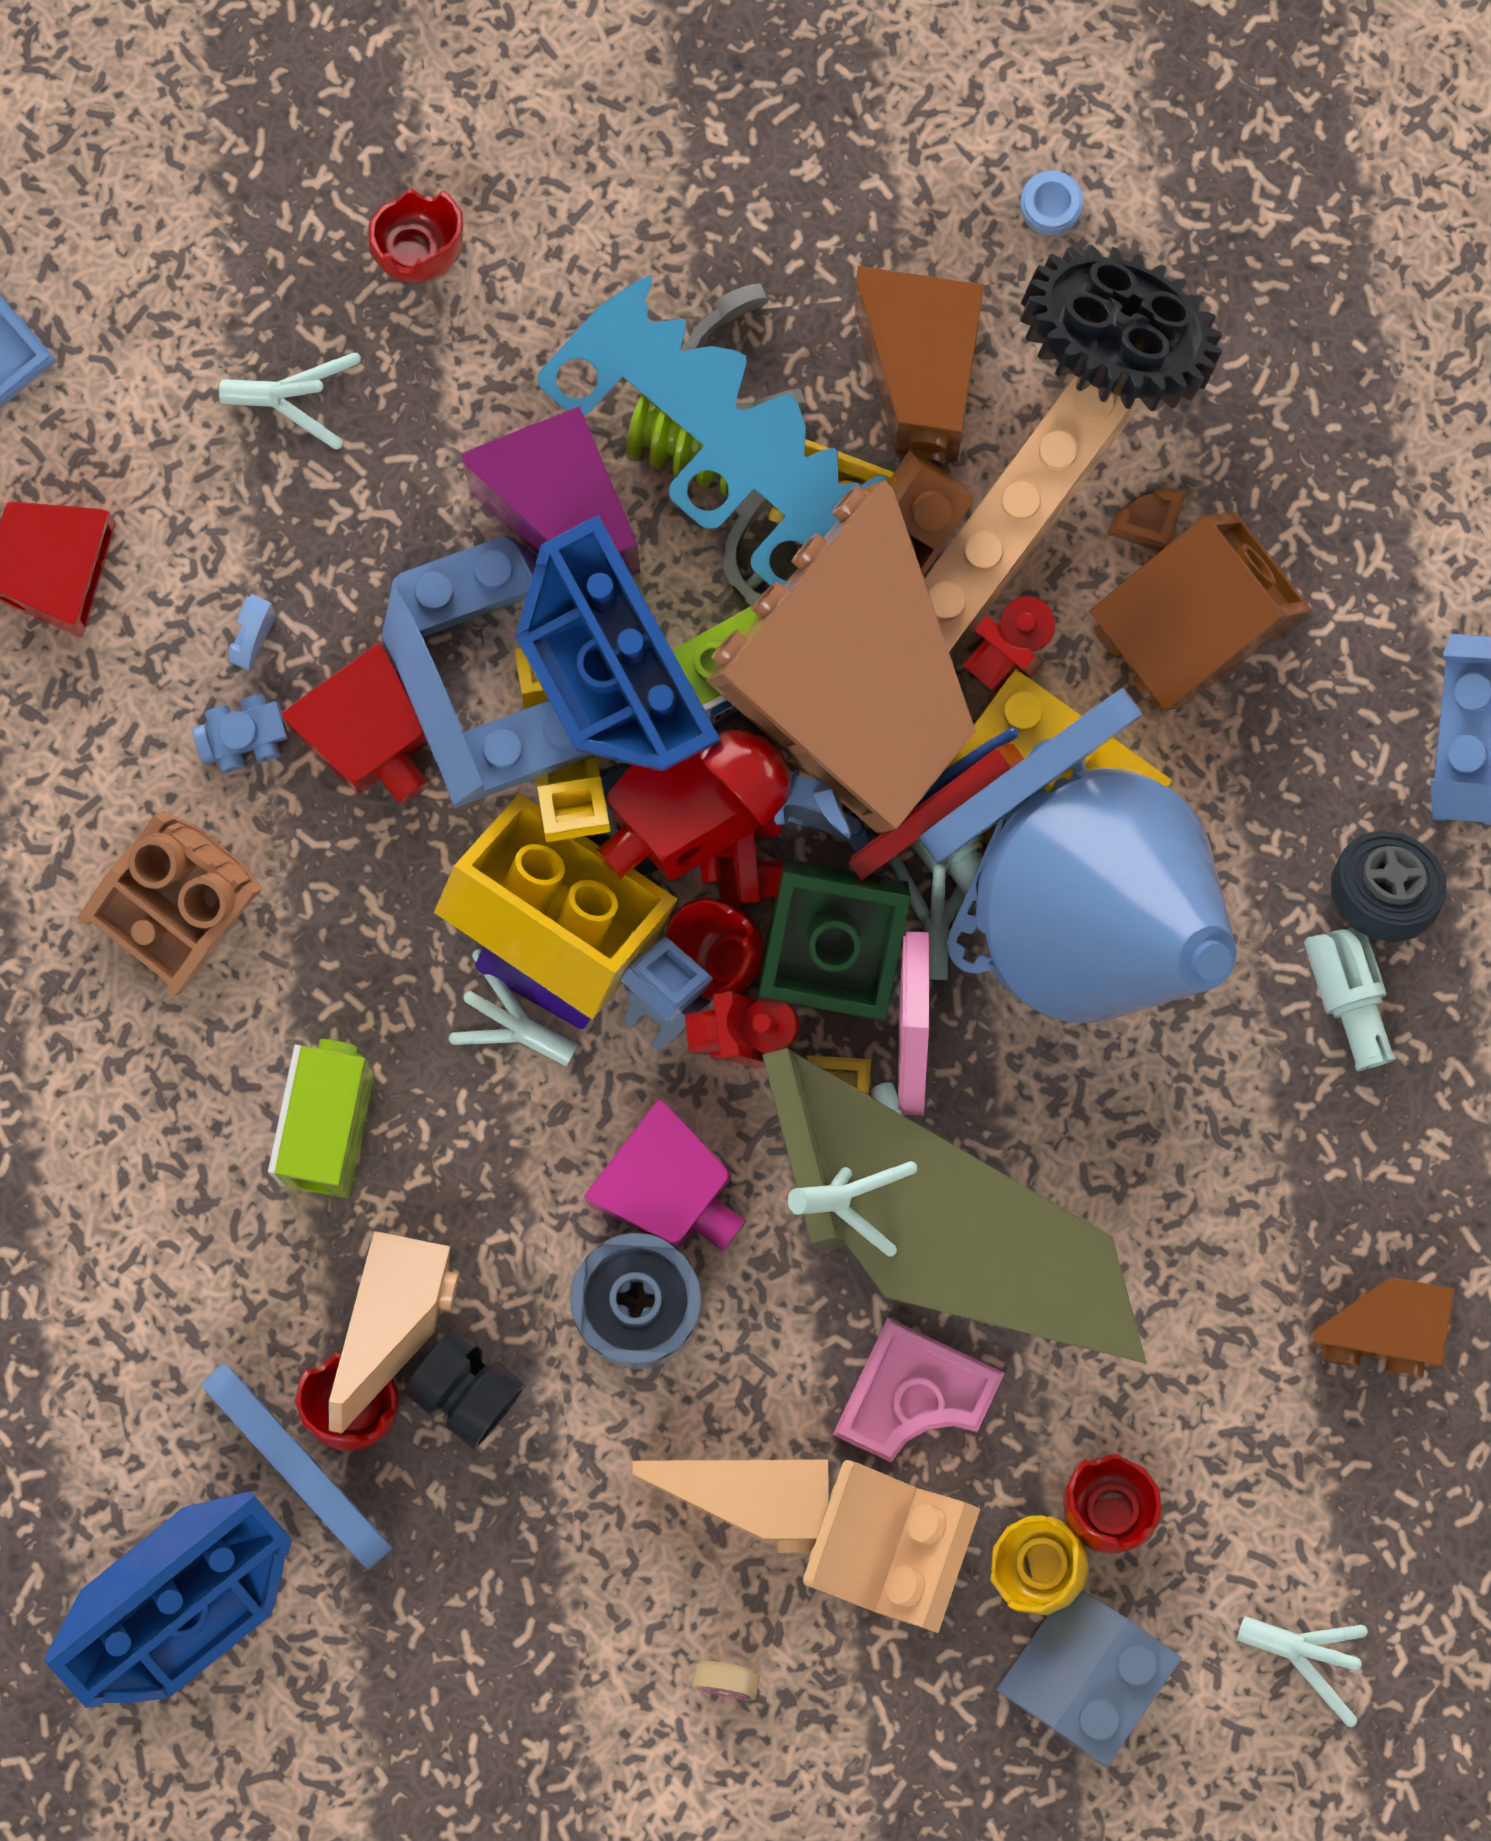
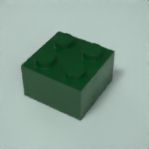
M782 858L762 958V967L758 978L759 997L886 1021L911 899L908 881L876 875L861 881L854 871Z

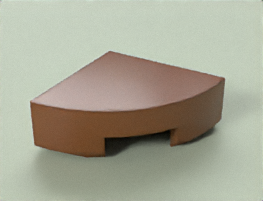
M1162 488L1134 499L1119 510L1110 525L1107 535L1154 550H1163L1171 543L1187 491Z

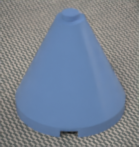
M1118 768L1084 770L1075 773L1077 780L1062 786L1051 794L1041 789L1030 797L1007 821L990 849L982 870L977 894L976 918L977 929L986 934L989 951L993 959L988 962L992 972L1000 983L1020 1001L1048 1017L1061 1021L1094 1023L1107 1021L1211 990L1221 985L1229 977L1236 962L1237 951L1211 845L1206 831L1195 812L1170 788L1145 775L1130 770Z

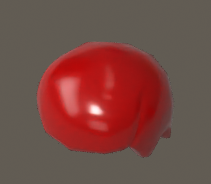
M408 189L396 201H390L381 206L369 222V253L385 273L400 281L423 283L439 278L449 271L462 251L463 214L450 194L445 191H440L436 197L421 195L414 189ZM411 235H416L424 239L428 247H426L424 244L416 240Z
M746 730L725 731L718 735L720 742L701 751L700 758L704 760L706 767L747 807L757 822L765 826L781 810L791 795L792 773L783 753L766 737Z
M704 897L685 903L668 921L664 937L666 936L713 978L706 991L700 995L704 999L713 1000V994L730 991L741 994L761 972L763 937L753 919L740 908Z
M334 1353L326 1362L315 1369H306L300 1377L295 1404L305 1429L324 1446L344 1452L361 1450L372 1446L384 1437L396 1423V1416L399 1414L400 1396L392 1378L342 1433L329 1431V1400L342 1354Z
M1117 1453L1089 1461L1086 1459L1082 1460L1077 1465L1063 1493L1066 1523L1085 1546L1102 1553H1122L1141 1546L1153 1536L1162 1515L1160 1488L1144 1467L1126 1458H1122ZM1108 1493H1117L1124 1496L1116 1498L1099 1499L1101 1496Z

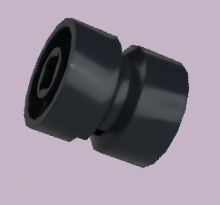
M453 1328L421 1363L402 1393L431 1416L443 1412L446 1415L445 1427L475 1450L491 1434L514 1405L526 1384L498 1362L485 1365L482 1362L483 1350L456 1328Z

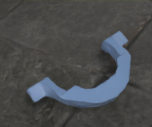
M799 770L791 771V795L786 804L774 816L777 825L787 824L788 821L839 838L851 845L856 852L872 841L868 830L862 822L842 810L840 798L832 787L820 780L800 776Z

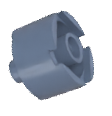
M629 1233L609 1239L585 1258L577 1269L571 1285V1312L584 1342L600 1358L618 1367L648 1369L667 1363L681 1354L688 1346L700 1323L702 1297L697 1275L690 1262L678 1249L657 1236ZM633 1286H642L646 1297L655 1299L654 1306L643 1308L639 1318L630 1317L628 1308L618 1305L620 1298L631 1296Z

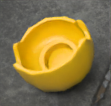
M1027 1516L1007 1526L994 1545L990 1580L1002 1598L1007 1602L1009 1608L1022 1613L1050 1615L1071 1605L1084 1589L1089 1572L1087 1552L1081 1539L1062 1520L1053 1516ZM1026 1556L1028 1558L1032 1578L1027 1573L1025 1567Z

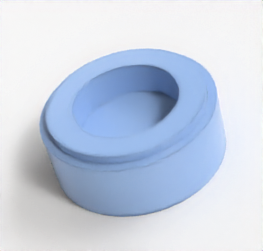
M1044 171L1033 176L1024 186L1020 201L1021 214L1026 224L1037 233L1048 236L1060 235L1072 229L1078 222L1083 208V194L1078 183L1069 175L1059 171Z

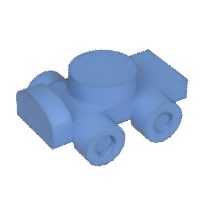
M257 694L240 701L243 712L235 711L230 713L228 706H219L207 710L204 713L207 723L192 728L195 744L202 763L209 765L218 762L221 773L225 774L245 768L242 754L254 750L257 762H266L280 757L281 753L277 742L289 739L281 715L282 711L279 702L274 701L266 704L264 695Z

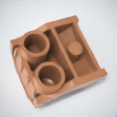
M163 811L153 816L138 838L113 865L77 918L85 925L92 923L104 931L168 984L165 989L172 995L177 996L194 979L230 926L262 889L244 863L199 827Z

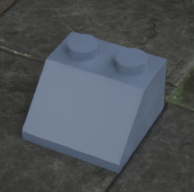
M1082 1590L1071 1605L1047 1615L996 1691L1101 1766L1107 1767L1182 1657L1132 1621Z

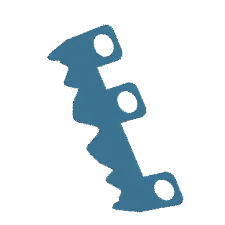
M651 275L642 277L601 304L540 370L538 384L547 395L566 411L580 406L585 416L624 377L704 446L669 486L670 499L700 526L714 529L722 525L750 492L755 489L786 516L754 551L751 557V566L757 575L770 586L776 581L784 586L787 581L778 578L771 570L769 559L772 550L778 544L785 541H796L804 545L815 533H819L824 537L838 520L831 514L832 510L852 487L858 485L864 489L881 480L886 481L887 476H876L863 485L859 483L843 485L838 482V451L835 448L824 449L806 457L804 455L806 425L799 405L792 394L781 395L750 409L739 410L736 406V400L746 367V355L736 350L715 346L685 351L680 350L686 331V321L681 318L650 322L647 318L648 305L645 299L652 286ZM568 360H586L593 365L597 372V385L586 397H568L561 392L557 385V372ZM714 471L722 475L726 480L729 493L727 500L721 507L705 511L695 507L689 500L687 493L688 484L699 472Z

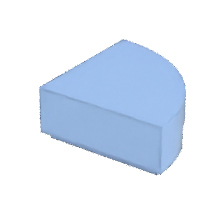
M253 594L250 597L247 596L237 619V622L243 626L235 642L230 644L228 649V657L231 663L250 671L277 616L271 602Z

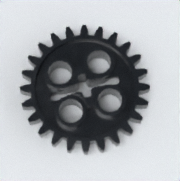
M1088 245L1083 256L1071 247L1066 249L1062 258L1054 254L1049 255L1045 266H1037L1020 303L1025 307L1020 317V322L1030 326L1026 339L1030 342L1042 343V347L1037 355L1039 359H1056L1059 362L1054 373L1055 375L1060 377L1071 373L1078 377L1076 389L1083 391L1092 385L1098 388V395L1102 402H1106L1112 393L1119 395L1127 409H1131L1136 398H1140L1150 411H1155L1160 399L1171 408L1177 407L1181 397L1192 401L1199 388L1205 389L1222 354V350L1217 347L1222 337V332L1211 328L1216 319L1215 314L1198 311L1204 298L1201 295H1185L1182 290L1187 281L1184 279H1176L1171 282L1165 279L1166 267L1161 264L1149 270L1144 267L1142 255L1137 253L1131 262L1125 261L1116 247H1112L1108 257H1102L1093 245Z

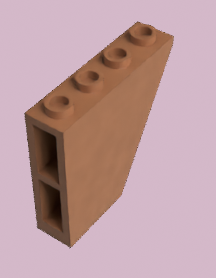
M881 480L864 489L855 485L841 498L831 512L838 519L824 537L819 533H815L798 550L791 561L798 569L784 586L776 581L759 597L751 609L758 617L744 634L735 630L722 642L711 657L718 666L705 680L816 780H820L832 787L838 794L840 801L876 833L895 830L900 826L976 732L893 488L885 480Z

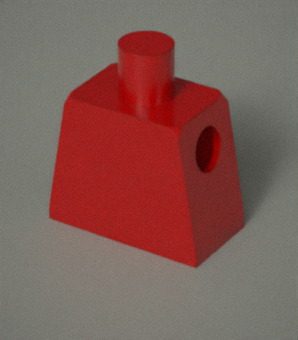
M8 502L0 522V602L68 633L83 637L116 526L109 511L97 508Z
M379 642L281 713L290 731L358 795L378 780H381L399 806H402L416 798L430 785L428 779L411 758L412 755L428 745L414 708L385 650Z
M701 752L665 771L632 764L608 792L605 802L613 819L621 829L595 851L618 879L621 880L647 857L668 879H677L750 835L759 827L757 820L747 807L706 767L704 760L700 758Z

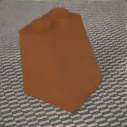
M858 266L854 312L895 452L907 455L909 450H912L939 468L944 467L945 460L958 462L984 284Z
M1237 512L1204 515L1089 610L1090 614L1099 624L1094 628V631L1103 646L1116 657L1123 655L1137 673L1133 677V683L1139 693L1152 706L1157 707L1161 705L1165 711L1184 706L1313 611Z

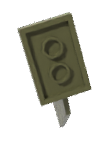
M785 1048L762 1055L797 1188L828 1186L844 1167L852 1171V1176L847 1184L910 1161L915 1162L918 1167L915 1174L852 1197L849 1207L896 1246L897 1252L894 1256L890 1257L884 1254L835 1212L804 1214L812 1245L825 1251L848 1246L886 1298L1147 1364L1112 1236L795 1054L790 1049Z

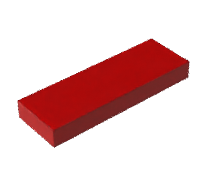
M1006 743L994 749L911 811L897 829L883 832L850 857L851 861L848 862L861 881L878 873L921 841L919 837L1025 758L1014 743Z

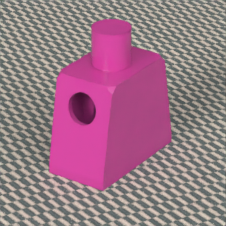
M660 1099L657 1100L584 1195L586 1202L593 1208L643 1234L662 1238L678 1250L693 1230H695L724 1252L747 1222L718 1200L719 1196L732 1181L730 1172L668 1105Z

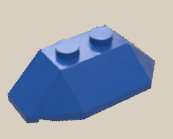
M599 515L541 544L515 637L576 751L658 771H665L720 742V737Z
M252 1491L183 1507L80 1590L44 1660L48 1667L85 1708L103 1706V1703H133L170 1698L271 1616L282 1578L285 1556H288L292 1540Z

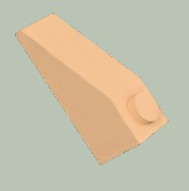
M374 1231L329 1400V1431L342 1433L434 1334L440 1309L452 1311L458 1287L459 1273L449 1271L450 1246Z
M828 1460L632 1461V1474L635 1478L762 1541H777L778 1554H811L829 1505Z

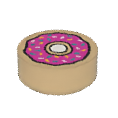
M700 1661L695 1665L691 1687L694 1690L707 1694L739 1700H755L760 1676L755 1670L743 1666L717 1661Z

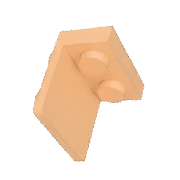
M845 1460L832 1489L831 1499L816 1543L811 1551L803 1583L808 1587L883 1616L939 1633L980 1508L960 1500L916 1488L857 1462Z

